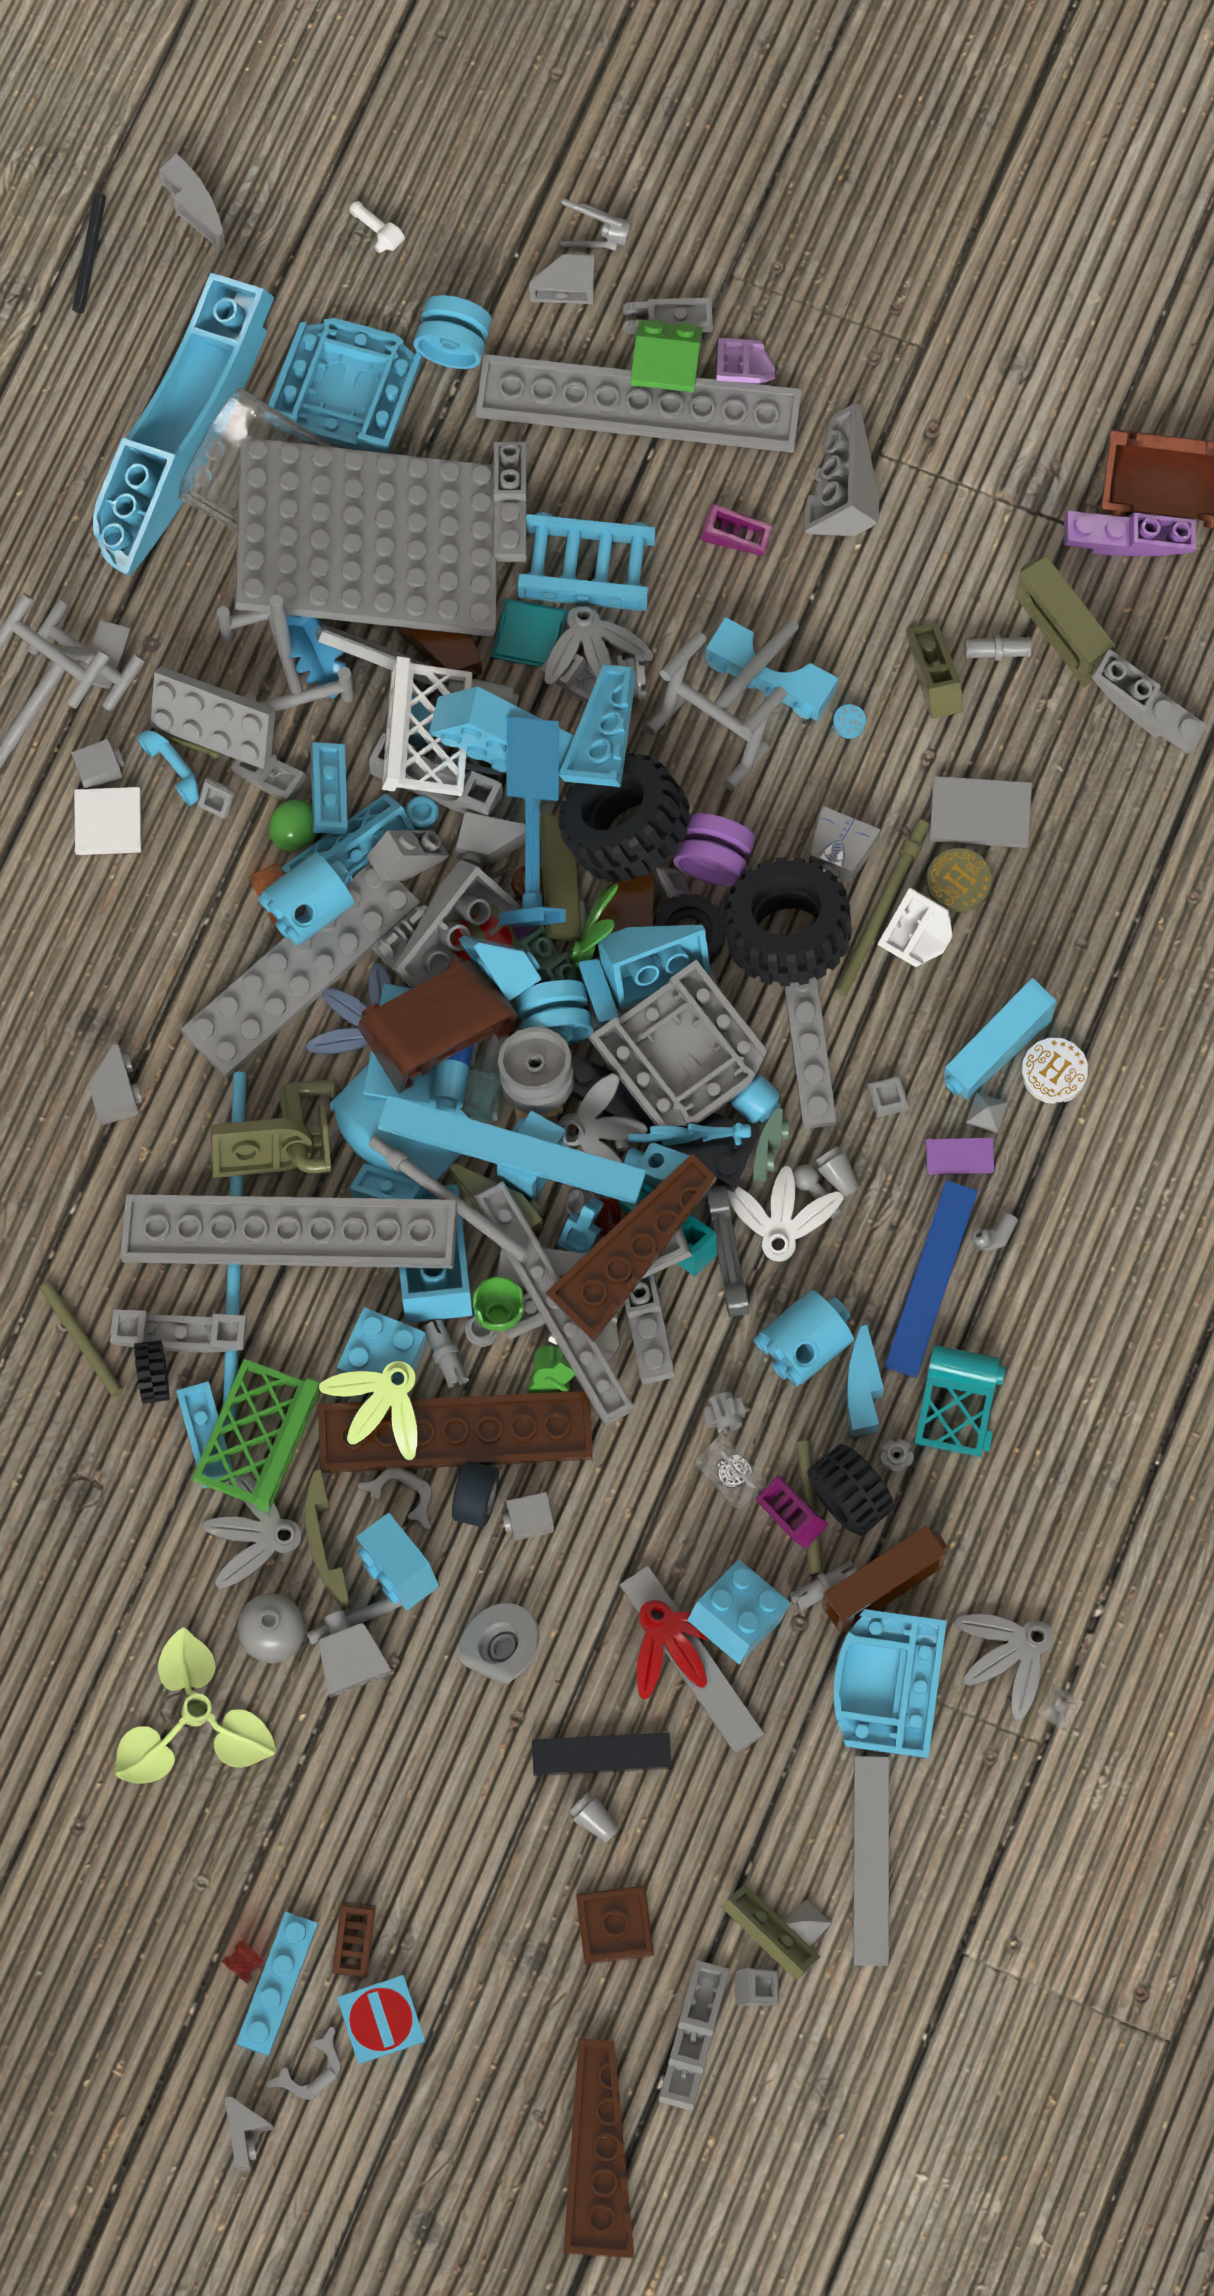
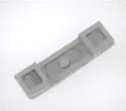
M113 1309L110 1343L134 1347V1343L162 1340L164 1351L228 1352L244 1350L247 1316L213 1314L212 1317L153 1315L142 1310Z

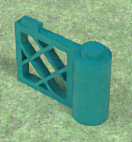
M934 1345L914 1444L980 1458L982 1451L989 1452L993 1431H988L987 1425L995 1385L1002 1386L1006 1369L1005 1365H1000L1001 1358ZM932 1387L947 1389L954 1401L938 1411L930 1400ZM953 1390L965 1393L960 1397H957ZM971 1394L985 1396L984 1409L971 1417L961 1401ZM957 1404L967 1418V1421L951 1431L941 1414ZM930 1406L934 1414L926 1419L928 1407ZM982 1416L979 1429L974 1421ZM936 1417L948 1433L937 1441L922 1438L925 1425ZM971 1424L978 1434L976 1449L962 1446L954 1434ZM951 1437L955 1444L945 1443L943 1441Z

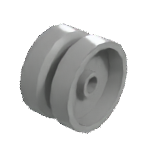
M540 1027L518 1030L505 1040L499 1050L498 1069L503 1094L514 1108L525 1113L533 1111L537 1114L553 1111L564 1104L572 1093L574 1084L572 1056L568 1043L558 1033Z

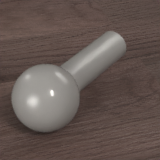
M804 1164L794 1170L793 1176L796 1188L802 1191H809L815 1200L828 1194L818 1183L819 1175L813 1166ZM838 1207L831 1218H837L843 1210Z

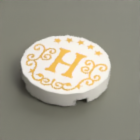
M1047 1038L1038 1041L1027 1051L1022 1062L1023 1082L1026 1089L1036 1099L1052 1104L1063 1101L1067 1102L1075 1098L1082 1091L1088 1078V1063L1084 1053L1074 1043L1063 1038Z

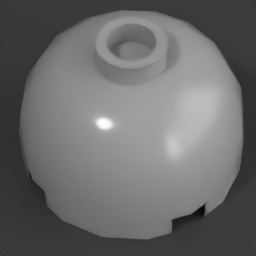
M267 1593L256 1596L245 1605L239 1615L237 1632L240 1644L249 1656L265 1661V1663L273 1664L286 1661L298 1652L304 1640L306 1625L303 1613L295 1602L280 1594Z

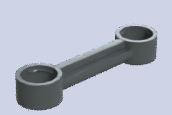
M726 1185L712 1187L706 1193V1201L712 1228L716 1232L717 1254L728 1316L749 1314V1305L741 1273Z

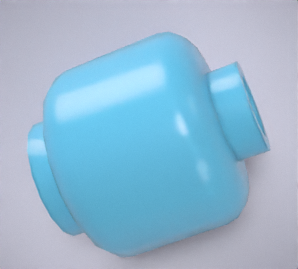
M757 1074L751 1085L731 1100V1105L748 1122L756 1123L760 1121L763 1124L770 1118L775 1109L781 1106L778 1102L780 1092L764 1076Z

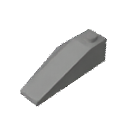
M854 403L832 415L822 448L826 453L822 468L816 469L814 479L818 483L814 495H808L805 506L804 531L808 534L856 536L878 524L879 494L861 406L858 403Z
M460 859L439 886L393 969L415 988L445 972L448 965L455 961L449 948L455 951L464 950L466 952L461 943L459 946H454L450 942V935L457 928L461 931L462 936L471 937L469 929L464 925L454 922V920L462 918L472 924L481 925L491 915V904L494 903L501 912L518 910L521 905L479 867ZM479 910V915L471 918L470 913ZM498 922L497 926L488 931V933L492 936L503 926H499Z

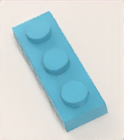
M313 742L311 746L313 833L346 835L348 823L345 744Z
M209 1381L176 1390L196 1466L199 1464L219 1418ZM221 1434L218 1443L221 1450L225 1451L227 1446L224 1435ZM214 1448L212 1455L217 1454L216 1448ZM230 1456L225 1457L231 1472H234ZM221 1460L208 1464L203 1475L217 1479L227 1475Z

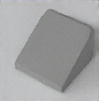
M761 1968L737 1970L735 1972L736 2005H779L778 1970Z

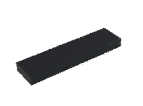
M670 1732L532 1740L534 1776L672 1769Z

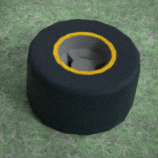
M471 1461L464 1463L457 1480L453 1498L452 1518L454 1521L479 1527L487 1525L498 1490L499 1470L497 1467Z

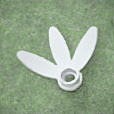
M784 1166L775 1180L771 1195V1218L768 1217L761 1205L742 1188L737 1186L735 1193L727 1189L728 1198L734 1211L746 1225L764 1237L762 1241L763 1252L769 1259L776 1262L789 1259L796 1249L795 1240L821 1226L832 1216L843 1200V1195L840 1192L829 1193L808 1204L791 1220L795 1203V1181L792 1169L789 1166ZM778 1238L783 1239L785 1242L784 1248L782 1250L773 1249L774 1240Z

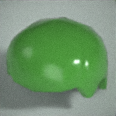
M295 799L283 802L274 810L268 824L270 839L277 847L289 852H295L300 847L311 845L318 834L313 833L311 804Z
M500 1276L483 1280L473 1295V1309L477 1322L489 1331L502 1332L515 1327L522 1318L524 1310V1300L520 1286L510 1278Z

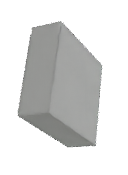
M900 1076L868 1083V1091L876 1118L909 1109Z

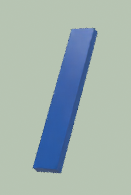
M946 1180L885 1364L886 1369L917 1378L978 1190Z

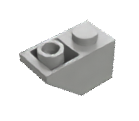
M387 830L368 853L367 858L381 881H406L446 860L449 854L434 830Z
M119 1044L111 1046L88 1085L100 1126L139 1115L136 1104L141 1103L142 1099L137 1083L130 1085L127 1073L133 1072L128 1053L121 1054Z

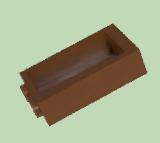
M926 1525L824 1592L822 1608L840 1635L850 1630L862 1617L859 1615L864 1609L880 1610L942 1569L946 1556L944 1549L947 1548L945 1541L937 1531L931 1532Z

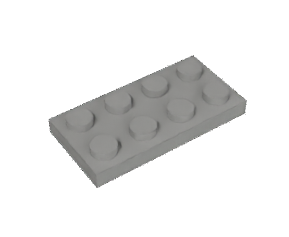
M162 666L154 672L150 727L261 769H265L271 764L275 708Z

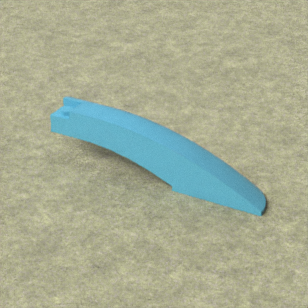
M210 272L188 329L169 369L128 436L120 441L95 504L93 533L98 540L101 549L100 553L105 560L125 575H132L166 530L202 473L231 418L268 332L263 328L274 297L263 288Z

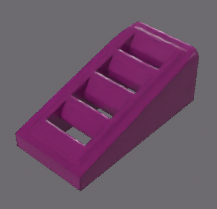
M712 504L705 515L699 540L763 556L773 525ZM715 521L721 522L719 530L714 528ZM728 524L734 525L731 534L726 533ZM741 527L746 528L744 539L739 537ZM759 531L757 542H751L753 532Z
M779 1475L755 1499L779 1526L803 1548L809 1547L828 1526V1523ZM784 1490L785 1494L772 1506L773 1500ZM793 1500L794 1502H793V1503L789 1506V1508L781 1515L780 1513H781V1512L785 1509V1507ZM801 1510H803L801 1515L792 1524H790V1522L797 1516V1514Z

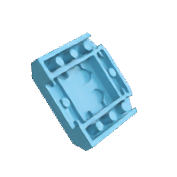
M337 318L324 319L323 324L307 325V322H300L265 411V420L281 431L338 447L388 453L421 366L422 355L417 351L414 354L404 345V340L396 334Z

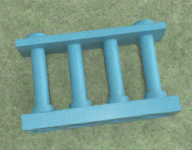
M538 512L535 515L527 514V533L535 534L531 570L527 574H519L518 598L647 611L648 587L640 584L644 545L655 546V527H650L642 522H634L629 525L553 517V515L545 512ZM548 535L567 537L563 575L559 578L547 577L543 574ZM580 538L599 540L595 579L591 581L578 580L575 577ZM612 542L631 544L627 582L624 584H615L608 581Z

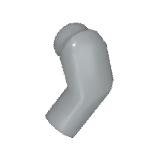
M1003 1213L995 1229L983 1230L978 1228L972 1235L975 1247L982 1251L1004 1247L1018 1219L1009 1213Z

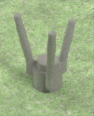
M567 199L561 200L563 205L604 222L601 236L607 238V241H561V247L607 248L616 251L618 244L626 246L632 221L614 217L585 203L578 204Z

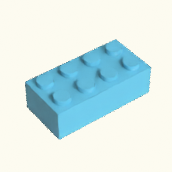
M476 686L439 696L429 733L440 738L441 743L444 745L458 747L466 751L468 757L484 760L492 764L491 767L494 770L507 772V717L543 719ZM560 728L559 772L574 735Z

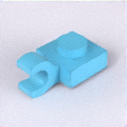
M591 1197L588 1205L585 1204L582 1208L580 1216L572 1213L567 1219L557 1244L568 1251L587 1254L595 1246L602 1230L594 1225V1222L604 1203Z

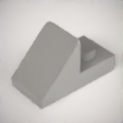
M226 2097L225 2105L235 2168L238 2172L252 2170L251 2160H256L257 2155L254 2139H247V2134L273 2130L274 2127L233 2097Z

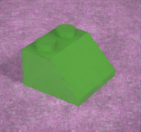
M654 319L639 321L630 385L694 392L700 363L703 327H695L689 323L667 324Z

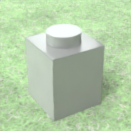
M108 739L71 752L84 789H97L122 779L120 767L125 766L118 747L111 748Z
M546 1492L506 1501L507 1511L501 1512L505 1532L512 1531L514 1541L554 1532V1524Z

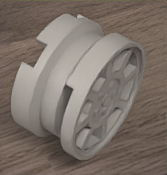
M635 654L634 658H627V661L622 660V655L617 656V666L632 667L636 673L633 697H637L638 700H646L643 654Z

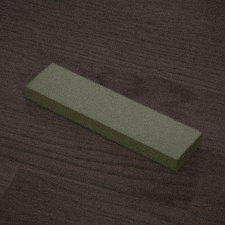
M544 813L540 817L544 906L566 909V922L545 925L546 938L574 942V940L578 941L581 938L576 857L560 835L561 831L558 826L559 816Z

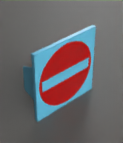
M404 1975L337 1997L358 2065L425 2042Z

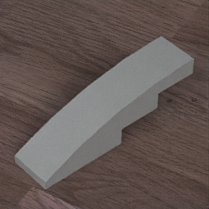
M699 1960L695 1961L659 2102L693 2111L722 2002L729 1968Z

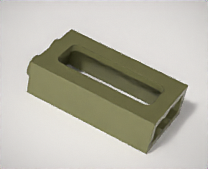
M1047 556L1039 561L1033 559L1020 570L1016 599L1079 682L1085 687L1094 681L1091 676L1108 649L1114 652L1116 645Z

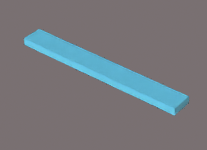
M390 1095L387 1096L378 1123V1129L636 1205L646 1176V1170Z

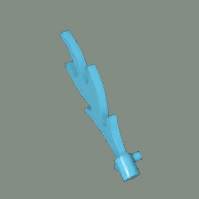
M692 1123L688 1124V1128L651 1126L650 1133L628 1134V1141H662L663 1146L687 1143L701 1137L702 1141L706 1142L712 1139L732 1136L735 1145L742 1144L741 1138H750L751 1128L749 1124L741 1125L740 1123H736L732 1127H708Z

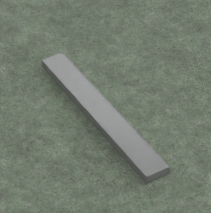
M504 1181L475 1195L474 1201L483 1216L530 1251L528 1259L522 1263L503 1249L604 1426L635 1411L634 1405L597 1341L592 1342L546 1295L545 1292L560 1278Z

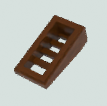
M341 1902L332 1968L333 1974L367 1978L376 1905ZM347 1914L367 1916V1922L347 1920ZM345 1928L366 1930L365 1937L345 1934ZM343 1942L364 1945L363 1951L343 1949ZM341 1956L362 1959L361 1965L341 1963Z

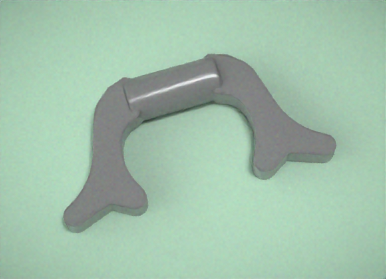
M404 1468L387 1469L373 1481L358 1484L360 1491L372 1493L375 1500L381 1499L384 1486L391 1480H398L415 1490L421 1499L417 1508L408 1514V1518L410 1521H419L425 1530H431L428 1520V1507L432 1492L425 1480Z
M330 2027L323 2039L313 2042L316 2049L321 2050L327 2055L329 2064L326 2070L310 2084L305 2086L297 2085L292 2081L289 2070L282 2068L279 2077L267 2081V2087L269 2089L282 2088L288 2090L303 2100L316 2098L341 2073V2063L334 2049L336 2030Z

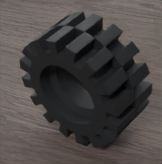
M162 1340L134 1343L136 1373L142 1404L170 1400L168 1373Z

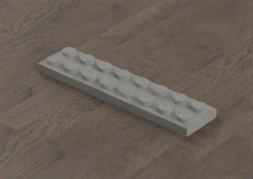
M371 863L367 864L353 877V882L346 886L354 900L355 905L303 944L299 943L295 946L289 937L287 939L283 938L181 1028V1033L227 1079L321 996L323 991L330 988L372 950L371 947L414 910L415 907L421 906V902L399 880L381 881Z

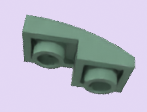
M543 925L533 928L514 943L517 949L522 948L525 953L530 952L540 966L537 973L542 983L555 980L582 981L579 972L574 968L572 960L569 959L568 953H558L552 940L546 938V930Z
M783 1108L775 1109L762 1131L754 1160L753 1181L766 1182L767 1171L774 1170V1151L768 1150H781L782 1139L788 1140L789 1120L782 1119Z

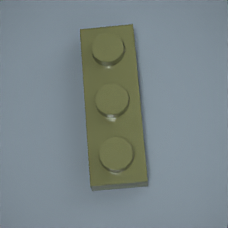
M743 1885L721 1906L736 1923L796 1980L819 1960L820 1956L748 1886Z

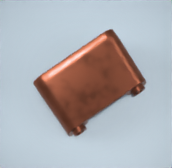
M1111 429L1101 509H1107V515L1126 517L1127 512L1135 511L1198 519L1204 521L1203 527L1214 528V441Z
M459 958L448 965L447 971L381 1006L375 1003L361 1013L363 1017L359 1021L358 1029L398 1094L413 1086L411 1079L416 1078L420 1074L423 1076L428 1074L430 1068L483 1039L485 1042L491 1040L493 1033L499 1040L513 1032L518 1014L506 997L472 959L465 961L464 958Z

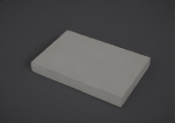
M934 776L929 842L1028 848L1032 783Z

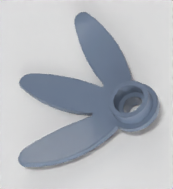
M374 963L370 970L369 996L371 1005L375 1003L380 1005L383 984H391L389 975L381 963ZM330 988L323 991L322 997L327 1004L342 1018L358 1027L359 1021L363 1017L361 1013L367 1007L358 999L343 991ZM345 1028L329 1031L313 1038L306 1044V1049L312 1053L335 1054L356 1050L368 1044L358 1028Z

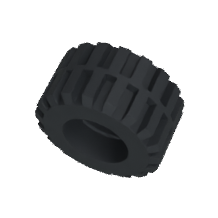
M838 1444L808 1469V1478L817 1497L833 1517L852 1533L863 1536L895 1509L892 1495L878 1473L858 1452L844 1444Z

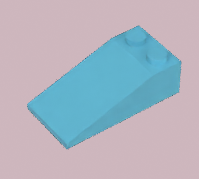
M458 1184L444 1186L460 1198ZM425 1190L420 1199L438 1198ZM457 1213L453 1269L399 1268L405 1323L473 1316L462 1217Z

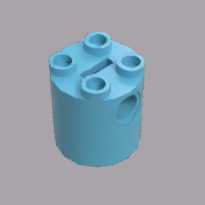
M314 852L265 888L257 899L268 913L272 912L278 919L275 925L286 939L289 937L292 943L297 946L299 943L303 944L355 905L350 892L346 888V886L353 882V878L339 860L330 865L318 852Z
M809 1290L763 1328L753 1340L764 1354L769 1353L775 1362L771 1366L779 1377L783 1380L788 1378L798 1387L853 1343L854 1338L846 1325V1321L851 1316L845 1306L835 1297L827 1301L816 1291Z

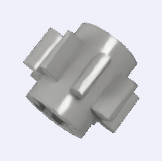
M724 1392L708 1399L709 1407L704 1408L705 1412L703 1413L708 1428L716 1426L718 1433L722 1434L734 1431L742 1426L741 1418L746 1417V1409L742 1397L733 1399L731 1392Z

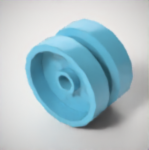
M447 295L432 296L425 302L421 316L422 324L418 326L413 346L424 358L436 364L456 369L475 368L480 365L485 348L483 341L488 337L493 319L485 309L469 300Z
M555 980L536 984L514 998L518 1018L524 1020L519 1025L520 1030L530 1027L547 1028L558 1033L568 1043V1046L588 1038L593 1033L591 1013L584 1009L588 1005L586 987L580 981Z

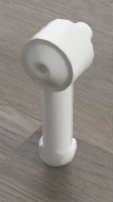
M355 201L350 205V213L377 233L378 241L374 248L378 253L385 250L394 251L405 240L402 230L398 226L390 222L385 224L366 209L361 202Z

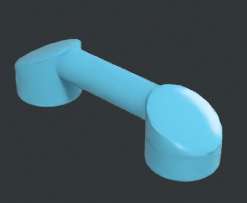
M145 730L136 736L141 747L151 758L161 752L182 780L175 785V788L188 806L196 803L199 800V791L195 774L172 747L170 742L162 735L150 730Z

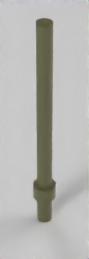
M918 819L908 840L903 841L898 851L900 857L835 988L837 993L847 996L911 862L916 861L922 849L920 844L929 827L928 822Z

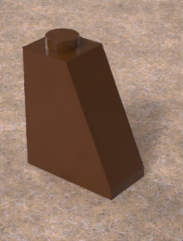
M396 626L398 633L432 666L472 672V679H476L478 675L482 674L481 660L471 634Z
M651 872L644 877L640 875L635 876V880L622 881L620 878L616 893L608 902L596 923L606 919L613 920L615 923L611 933L627 927L653 926L654 873Z

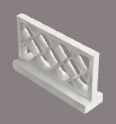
M397 656L391 669L382 790L395 791L396 787L462 796L466 751L459 748L458 752L449 758L438 745L441 743V739L437 738L434 740L424 729V726L432 721L435 707L426 696L436 689L442 695L450 694L443 685L450 679L464 681L463 690L471 688L472 672L410 663V658ZM414 674L427 676L433 685L424 692H421L413 683ZM412 693L416 696V698H414L413 700ZM418 702H421L431 714L420 723L411 713V707ZM411 723L413 728L409 730V726ZM417 731L429 744L418 753L408 743V738ZM431 749L443 760V763L433 770L421 758ZM407 753L411 756V758L408 759V760H407ZM456 759H458L457 766L454 763ZM414 762L426 774L420 780L405 778L406 768ZM448 766L456 775V785L443 784L436 774Z

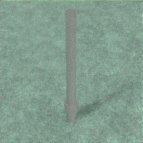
M377 1135L370 1140L369 1146L387 1159V1164L397 1172H404L438 1199L456 1200L457 1213L520 1262L523 1263L528 1259L530 1251L410 1161V1156L400 1148L394 1149Z

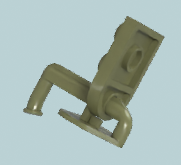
M337 1080L294 1082L283 1085L279 1090L282 1119H261L211 1125L213 1178L284 1172L297 1167L306 1173L331 1172L324 1104H318V1127L308 1128L303 1124L300 1097L328 1095L333 1099L336 1094ZM313 1146L320 1149L321 1158L309 1159L313 1152Z

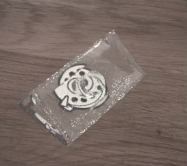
M724 1436L715 1439L694 1461L738 1512L751 1503L769 1485Z

